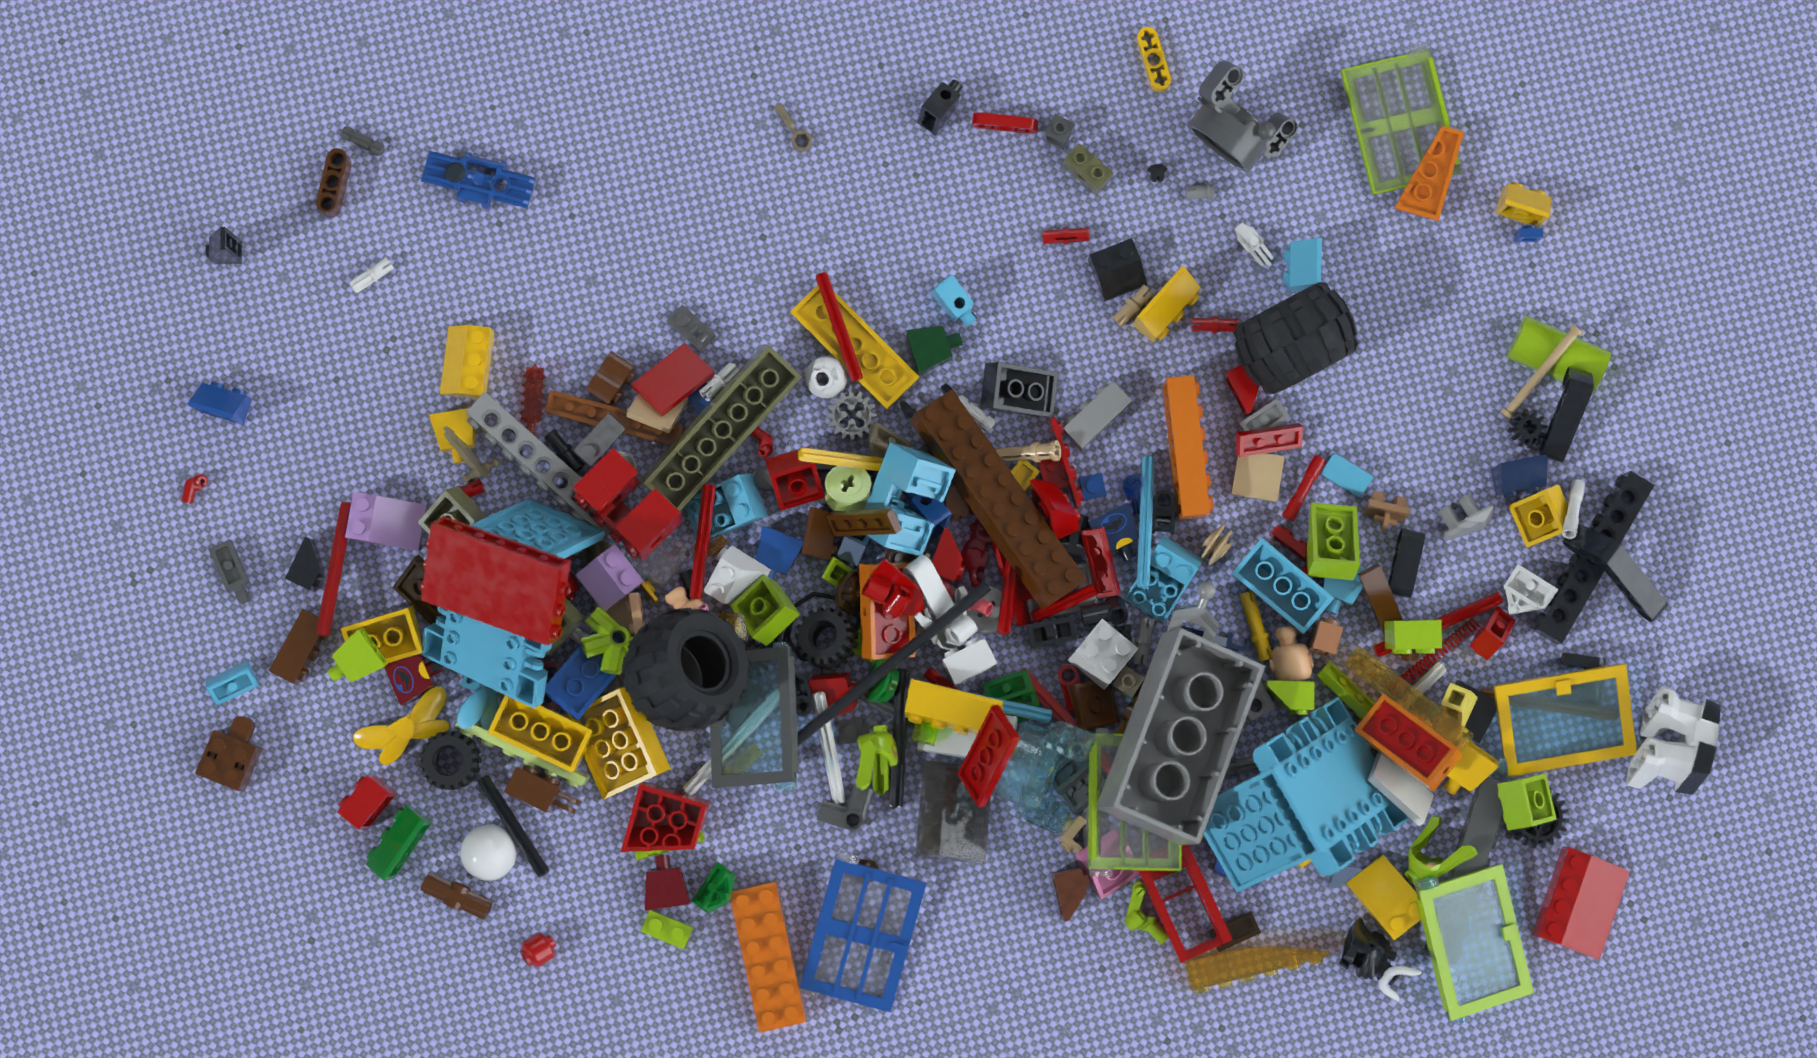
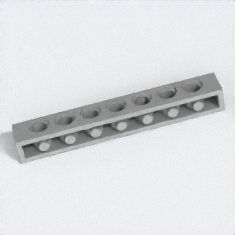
M484 392L466 411V416L468 417L466 421L474 429L480 428L485 432V439L492 445L497 443L503 449L501 452L510 461L515 459L520 464L519 469L528 477L532 474L538 480L536 484L545 492L551 491L555 495L553 499L563 508L565 506L569 507L573 511L571 515L574 518L604 530L605 540L611 531L605 525L600 527L589 516L590 511L588 509L583 511L572 501V496L575 494L573 486L581 477ZM488 416H494L497 418L498 423L495 426H488L485 423V419ZM507 431L513 432L515 439L512 442H506L502 438L503 433ZM523 447H529L532 449L533 454L525 458L520 455L519 451ZM545 462L550 466V470L547 473H541L537 470V465ZM557 478H564L568 485L563 489H559L555 486L554 481Z

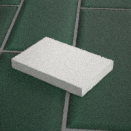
M1378 752L1368 781L1418 826L1422 825L1427 818L1434 794Z

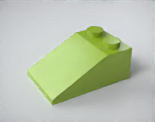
M1311 502L1307 543V576L1354 580L1360 567L1357 506Z

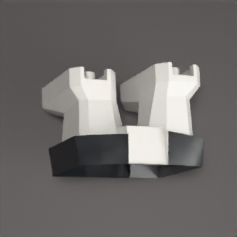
M1661 686L1644 709L1640 735L1647 738L1630 761L1626 780L1627 786L1641 789L1655 777L1661 776L1675 782V792L1693 795L1711 772L1718 740L1720 705L1709 699H1706L1702 704L1679 699L1673 689ZM1669 729L1681 733L1678 742H1667L1655 738Z

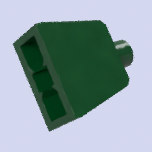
M943 326L906 331L919 376L951 361L953 358L951 349L963 345L959 332L946 336Z

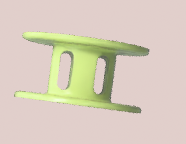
M843 466L832 468L825 479V499L828 506L834 511L864 510L872 485L865 469Z

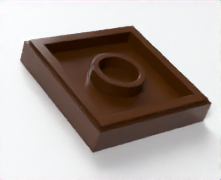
M1094 681L1069 686L1079 732L1120 723L1111 683L1104 690Z

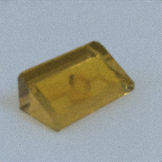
M720 610L718 618L726 619L734 627V631L739 638L741 637L742 640L748 641L744 614Z

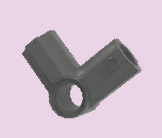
M854 784L847 808L823 800L817 820L851 832L861 830L864 826L874 790L868 787L861 790ZM853 814L858 815L860 818L859 824L855 827L848 826V817Z

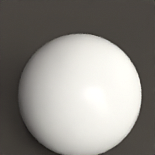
M486 824L476 827L466 835L461 845L460 856L464 868L470 875L480 880L493 881L502 878L512 869L517 857V848L513 837L507 830L497 825Z

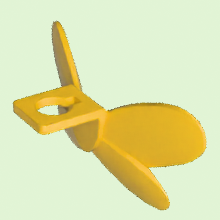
M442 687L429 689L418 700L410 714L389 725H372L360 728L353 735L354 743L364 749H383L380 753L379 761L383 765H389L402 755L410 739H428L431 736H436V733L448 731L449 723L447 721L435 719L446 703L447 693Z

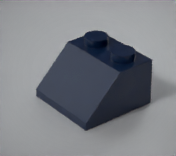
M1547 454L1504 462L1491 468L1496 496L1504 495V498L1518 496L1517 492L1526 490L1527 494L1540 492V487L1547 485Z

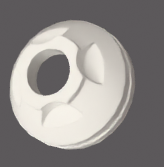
M824 356L810 363L805 373V381L808 389L814 395L820 398H832L839 395L845 388L847 373L844 365L839 360L830 356ZM820 372H825L829 377V382L825 386L820 385L817 381V375Z

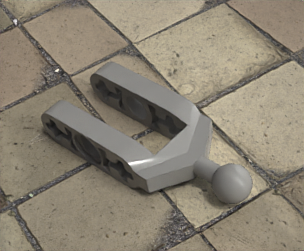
M1205 581L1198 586L1197 591L1200 597L1197 604L1175 608L1167 632L1181 628L1184 620L1205 628L1202 638L1211 642L1214 641L1219 623L1206 609L1208 600L1215 596L1216 587L1213 583Z

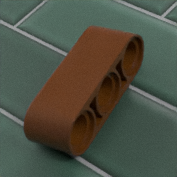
M339 148L332 149L327 154L316 199L317 208L326 217L331 218L337 216L341 211L352 165L350 157ZM344 157L341 165H334L336 158ZM332 179H339L336 187H329ZM332 200L334 202L333 207L325 210L324 204Z

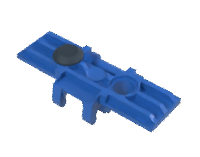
M429 151L421 182L457 191V200L460 203L466 204V201L469 200L480 203L482 208L490 210V201L495 200L528 209L536 177L506 170L507 162L505 161L500 163L472 156V153L466 152L464 158L461 159ZM471 164L495 170L496 174L491 176L471 171L469 167ZM505 180L507 182L506 189L497 191V185Z

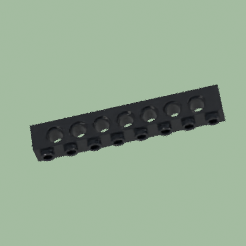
M1632 471L1618 476L1614 483L1616 489L1613 494L1609 493L1602 504L1605 506L1601 514L1597 513L1591 522L1593 530L1605 532L1608 537L1620 544L1654 487V484ZM1623 492L1630 495L1629 503H1625L1622 500ZM1612 511L1618 514V523H1614L1611 520L1610 514ZM1575 553L1568 562L1570 565L1566 573L1563 572L1557 580L1556 584L1559 585V590L1544 612H1539L1533 622L1535 624L1533 631L1556 645L1564 642L1604 573L1600 565L1592 563ZM1578 570L1583 572L1585 576L1582 583L1575 576ZM1566 590L1573 594L1571 602H1567L1564 598ZM1554 610H1558L1561 613L1562 618L1560 622H1556L1553 619L1552 613Z

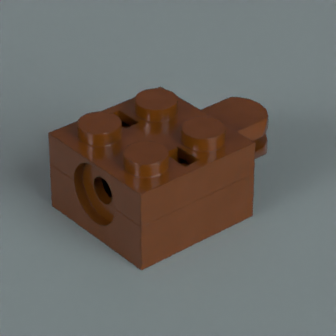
M238 716L233 719L228 733L213 730L195 774L233 790L245 791L263 749L249 742L255 729L254 721L249 717Z
M524 764L523 767L516 766L504 793L546 813L553 812L555 806L570 813H576L577 809L559 801L561 797L576 805H580L581 802L579 799L563 792L565 787L560 785V779L546 774L543 777L539 775V769Z

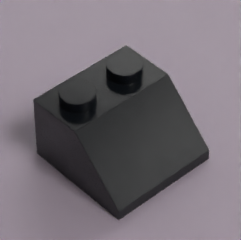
M1132 238L1089 255L1087 261L1104 302L1137 290L1143 285L1147 286L1141 258Z

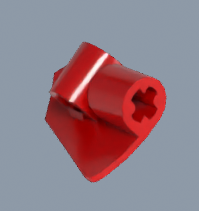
M883 559L866 581L862 589V595L879 604H883L884 610L894 617H900L903 612L910 616L918 612H925L922 589L887 559Z

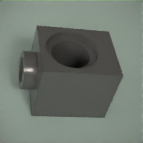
M1055 113L1044 133L1043 140L1063 150L1074 131L1075 124Z

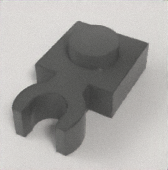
M861 719L838 721L839 743H858V737L870 733L869 728L873 725H878V722L871 721L866 726H862Z

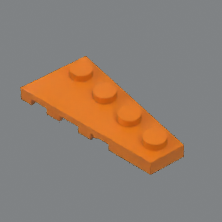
M1446 126L1439 128L1393 209L1439 221L1464 135L1463 131Z

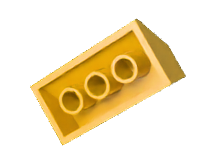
M911 679L905 706V717L912 723L922 724V722H926L936 729L944 730L947 727L954 729V732L960 735H968V733L977 735L991 706L999 705L1003 711L1004 701Z
M505 695L487 733L573 773L577 770L584 756L593 730L544 706L539 705L536 708H532Z

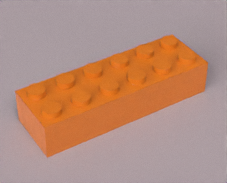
M1194 375L1166 378L1162 384L1177 520L1205 519L1211 514L1210 512L1214 509L1213 497L1208 496L1211 478L1210 473H1206L1205 465L1208 464L1207 450H1203L1202 445L1203 441H1205V429L1200 427V418H1203L1202 405L1197 402V395H1200L1199 381H1195Z
M774 881L732 891L730 900L759 1033L805 1023L807 1019L777 882Z

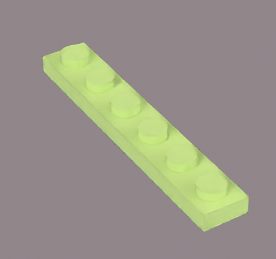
M478 722L468 729L461 728L460 730L466 736L473 737L475 735L482 738L481 742L487 746L494 747L496 745L503 748L502 752L510 757L517 755L524 758L523 762L531 767L538 765L544 768V772L552 777L557 778L559 775L565 778V782L573 787L584 786L588 781L589 775L578 770L571 773L487 733L488 730L484 729Z

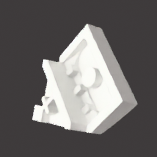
M1519 564L1505 585H1503L1506 590L1509 614L1545 609L1559 590Z

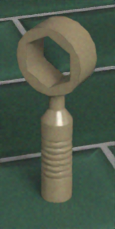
M781 103L777 104L774 107L775 111L785 126L794 133L792 137L793 148L800 153L807 152L812 146L811 135L806 131H797L794 121ZM798 136L807 137L809 143L806 147L798 148L795 143Z

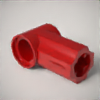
M1065 664L1058 671V680L1067 711H1073L1074 707L1069 686L1079 684L1081 681L1077 668L1074 665ZM1067 668L1072 669L1075 673V678L1068 682L1062 678V671Z

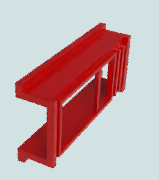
M1168 844L1148 852V858L1168 859ZM1182 845L1181 869L1185 867L1193 884L1192 886L1188 885L1185 889L1162 899L1154 881L1176 871L1138 870L1180 963L1233 940L1189 845ZM1195 888L1217 937L1185 950L1163 902L1185 892L1189 893Z

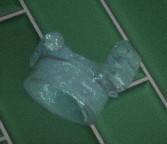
M1025 721L1018 732L1020 740L997 783L995 795L1020 805L1018 813H1022L1023 818L1028 823L1052 833H1060L1069 820L1071 811L1067 805L1047 797V792L1054 780L1061 757H1067L1075 761H1084L1094 746L1095 740L1091 733L1065 722L1050 723L1047 730Z

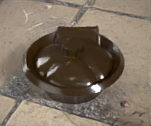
M859 568L847 572L840 578L837 584V594H835L837 606L847 613L848 616L861 613Z

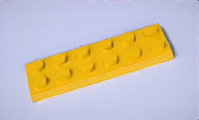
M817 285L790 311V314L834 358L839 360L847 370L819 286ZM834 292L863 374V378L858 382L888 410L920 377Z

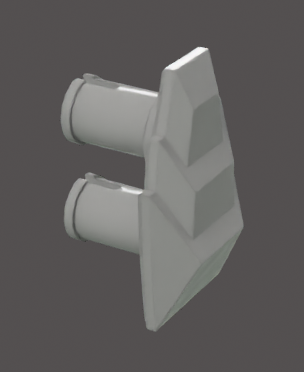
M1470 494L1459 500V505H1461L1468 516L1460 521L1451 505L1445 506L1438 512L1449 528L1444 532L1443 540H1453L1483 530L1493 517L1494 506L1490 505L1480 510Z

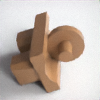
M1373 491L1364 508L1363 515L1371 516L1373 521L1381 523L1380 529L1386 531L1388 525L1404 524L1406 517L1410 513L1406 498L1394 496L1391 504L1384 502L1385 494L1383 492Z

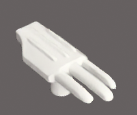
M1243 222L1234 228L1237 240L1244 249L1251 253L1261 266H1264V263L1254 252L1256 251L1267 266L1270 267L1272 265L1259 247L1265 251L1271 260L1273 256L1263 244V239L1256 230L1245 225Z

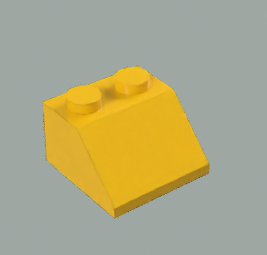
M1517 182L1507 183L1502 188L1495 214L1528 225H1535L1538 228L1550 216L1552 197L1547 196L1544 191L1533 189L1532 191L1525 189L1524 185Z
M1559 484L1508 505L1526 548L1562 534L1568 504Z

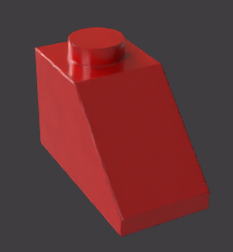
M1241 364L1226 372L1223 377L1244 416H1247L1252 412L1259 386L1250 379Z
M1497 606L1477 631L1469 647L1488 661L1505 643L1516 620Z

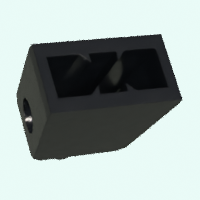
M952 79L948 85L941 82L922 105L917 123L936 136L956 109L960 99L959 93L963 89L962 84L955 79Z

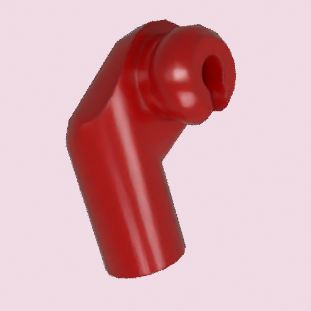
M757 426L750 435L759 441V456L762 458L770 457L774 450L773 438Z
M196 474L185 481L181 502L193 504L195 492L208 484V479L205 475Z

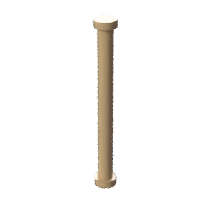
M1573 324L1569 327L1571 330L1506 408L1503 407L1501 409V412L1509 419L1514 417L1513 413L1578 335L1581 336L1583 334L1580 329Z

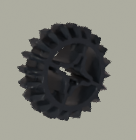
M1559 793L1551 795L1557 820L1550 821L1553 824L1545 834L1539 836V831H1542L1543 824L1529 827L1531 834L1526 832L1524 828L1508 830V832H1517L1514 836L1516 841L1523 837V846H1527L1530 842L1531 848H1536L1538 844L1540 848H1545L1546 841L1549 845H1554L1553 837L1559 840L1562 838L1558 831L1566 832L1567 830L1566 827L1562 826V822H1569L1568 818H1563V814L1569 812L1568 809H1561L1565 801H1556L1560 796Z

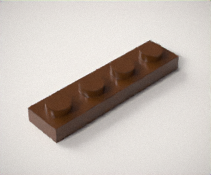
M893 509L831 511L825 516L834 536L897 534L902 530Z

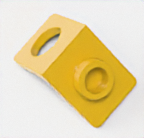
M648 580L643 582L640 588L656 605L658 598L654 594L656 592L655 588Z

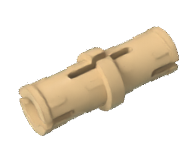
M1143 285L1111 317L1114 322H1117L1118 326L1122 328L1135 313L1138 314L1141 311L1140 308L1154 295L1152 291H1148L1149 288Z

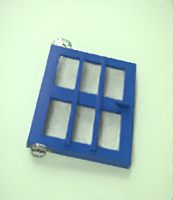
M838 850L799 988H802L803 993L809 996L816 997L817 993L891 1012L927 882L859 864L860 856Z

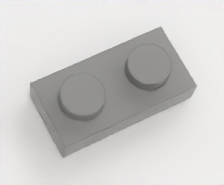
M1277 398L1241 421L1238 425L1242 431L1275 427L1289 419L1290 416Z

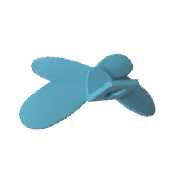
M464 676L460 685L475 692L459 708L457 723L462 729H468L481 718L482 727L489 730L498 711L496 690L477 681L469 684L470 678Z

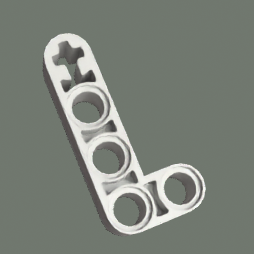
M920 555L903 568L904 575L922 589L924 613L928 619L932 620V623L954 606L935 567L925 555ZM961 614L940 631L937 636L945 643L960 646L978 631V628L969 616Z

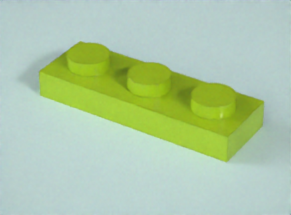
M1331 660L1317 674L1322 683L1333 690L1342 702L1355 711V714L1360 719H1363L1374 706L1375 702Z

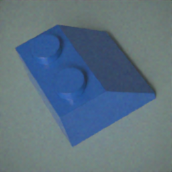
M211 381L210 385L202 382L188 402V406L198 412L244 425L252 399L246 396V391L237 388L229 391L224 389L225 385Z

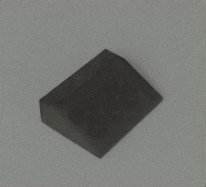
M923 760L915 858L981 864L986 862L990 798L985 807H978L957 774L962 766L960 764Z

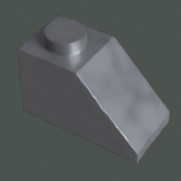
M609 412L573 451L591 466L627 427Z

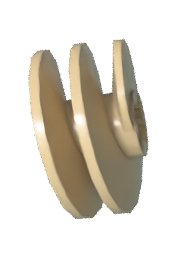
M1222 524L1212 532L1202 545V548L1206 546V549L1201 556V560H1204L1213 553L1208 563L1209 566L1222 558L1234 543V541L1227 543L1233 532L1232 530H1229L1220 538L1225 524Z

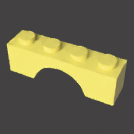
M1450 683L1441 702V713L1435 731L1456 746L1478 697L1472 691Z

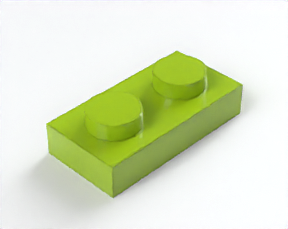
M649 910L640 932L684 950L694 927L654 910Z

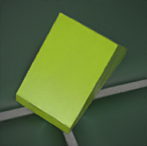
M833 557L822 575V580L837 588L840 578L847 572L853 571V569Z

